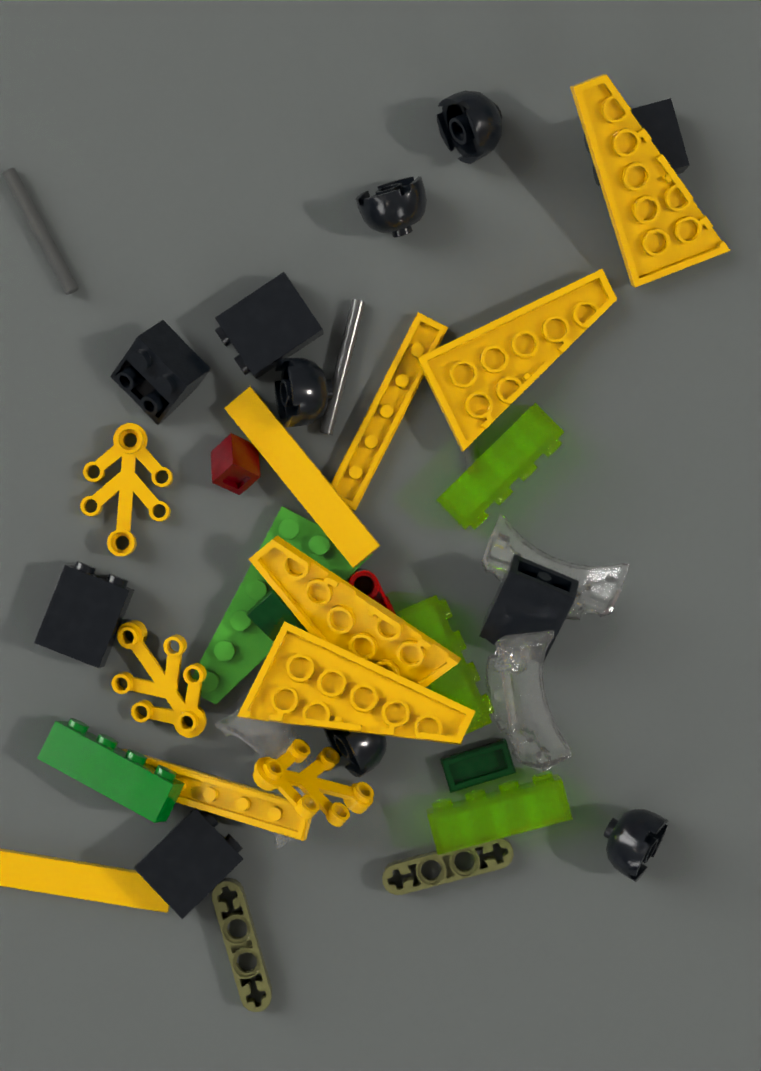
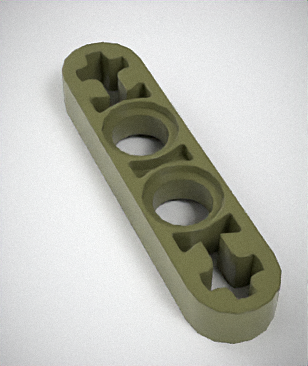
M496 835L394 861L384 868L382 874L383 885L389 893L403 895L503 869L512 862L514 856L513 848L505 837ZM499 843L501 848H507V852L502 854V860L496 861L494 856L484 857L486 865L480 866V857L475 848L482 847L483 854L493 851V845ZM466 851L473 855L474 863L471 868L461 870L456 867L454 860L460 852ZM428 860L437 861L441 866L440 874L433 879L426 878L421 872L422 865ZM416 864V875L420 882L413 883V876L404 878L403 885L399 887L396 886L395 882L388 881L389 878L393 877V870L399 869L400 874L411 873L409 865Z
M224 878L214 888L212 902L241 1002L248 1011L261 1012L271 1002L272 986L244 889L236 879ZM228 886L230 891L237 892V895L233 898V906L235 910L241 906L243 911H234L224 916L223 912H228L230 909L227 899H220L219 897L224 887ZM234 919L243 920L247 925V933L242 937L232 936L228 931L230 921ZM244 952L252 953L257 959V965L251 970L242 969L237 962L240 954ZM260 973L262 977H256L255 983L258 991H265L266 994L262 995L261 1002H256L255 998L248 997L252 991L249 978Z

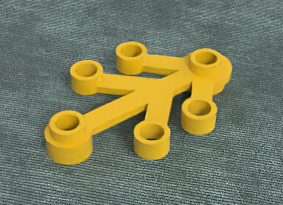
M126 423L118 427L113 436L114 445L95 462H89L83 468V475L86 480L94 483L100 482L105 476V470L122 457L121 471L95 494L86 496L80 503L83 514L94 517L99 515L103 505L119 492L116 530L111 532L107 539L109 551L116 556H128L136 548V538L131 533L134 493L149 509V515L153 520L162 522L167 520L171 514L169 505L159 501L135 473L137 458L152 474L151 479L156 486L165 488L173 482L171 470L162 467L147 450L148 437L145 430L134 423ZM130 434H134L137 438L136 444L132 447H128L125 444V438ZM98 466L100 474L97 478L92 479L88 471L90 467ZM160 471H166L168 474V480L163 484H160L156 479ZM89 500H95L97 503V509L92 513L86 510V503ZM157 505H163L166 509L165 515L161 518H157L154 515V508ZM125 536L129 540V545L126 549L122 550L118 547L117 541L120 537Z
M130 620L122 624L117 631L118 642L122 647L133 651L152 680L133 677L131 673L124 671L113 677L111 682L113 690L118 694L134 691L165 698L172 707V709L153 706L148 700H140L131 708L133 719L140 723L152 719L173 724L175 730L187 738H193L201 734L207 724L206 714L199 706L202 682L206 679L207 671L200 663H193L185 668L183 678L188 687L184 700L178 691L182 654L187 648L185 638L175 634L164 641L163 649L167 654L166 670L164 671L145 644L148 636L145 625L138 620ZM126 630L133 634L134 639L132 642L126 638ZM172 640L178 642L180 646L179 651L172 649ZM191 669L199 672V680L192 678ZM120 677L127 681V688H123L120 685ZM139 706L146 708L147 716L140 714ZM185 716H189L192 719V726H188L185 723Z
M295 739L287 748V751L279 758L262 757L254 765L253 780L257 786L265 791L277 789L295 807L297 814L303 819L309 820L313 818L320 809L326 815V819L331 825L341 827L350 817L349 810L362 814L373 803L374 791L365 782L353 783L351 786L317 778L324 771H331L340 761L339 754L331 747L323 748L317 755L316 760L300 773L287 769L295 762L302 763L311 752L309 745L301 739ZM293 786L299 787L305 795L301 796ZM324 794L343 798L344 804L340 802L332 803Z

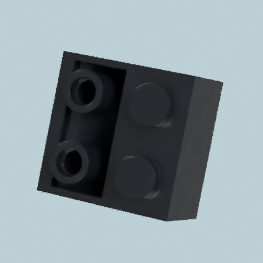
M162 320L135 339L110 377L159 425L199 386L211 368Z

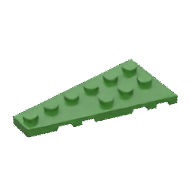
M283 506L259 548L260 550L278 535L345 581L373 555H369L353 568L319 525ZM253 564L249 567L199 662L207 671L206 679L202 682L200 697L214 704H218L268 655L274 643L247 616V612L272 590V587ZM195 670L192 678L199 680V672Z

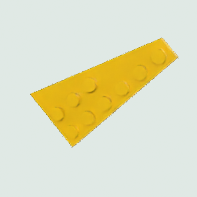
M602 74L570 86L631 286L636 288L730 251L726 243L720 239L713 229V225L707 216H704L693 200V196L664 155L660 154L653 144L645 128L641 127L630 111L631 108L607 74Z
M603 269L417 358L462 452L617 300Z
M278 535L249 558L253 566L310 634L423 687L430 685L456 666L462 659Z
M284 621L237 717L461 745L476 711Z

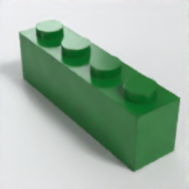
M70 718L69 721H55L37 759L154 823L167 821L185 784L175 779L176 772L161 765L155 768L147 764V757L131 749H128L127 752L116 747L118 741L99 733L98 737L87 731L89 728L87 724L77 719Z

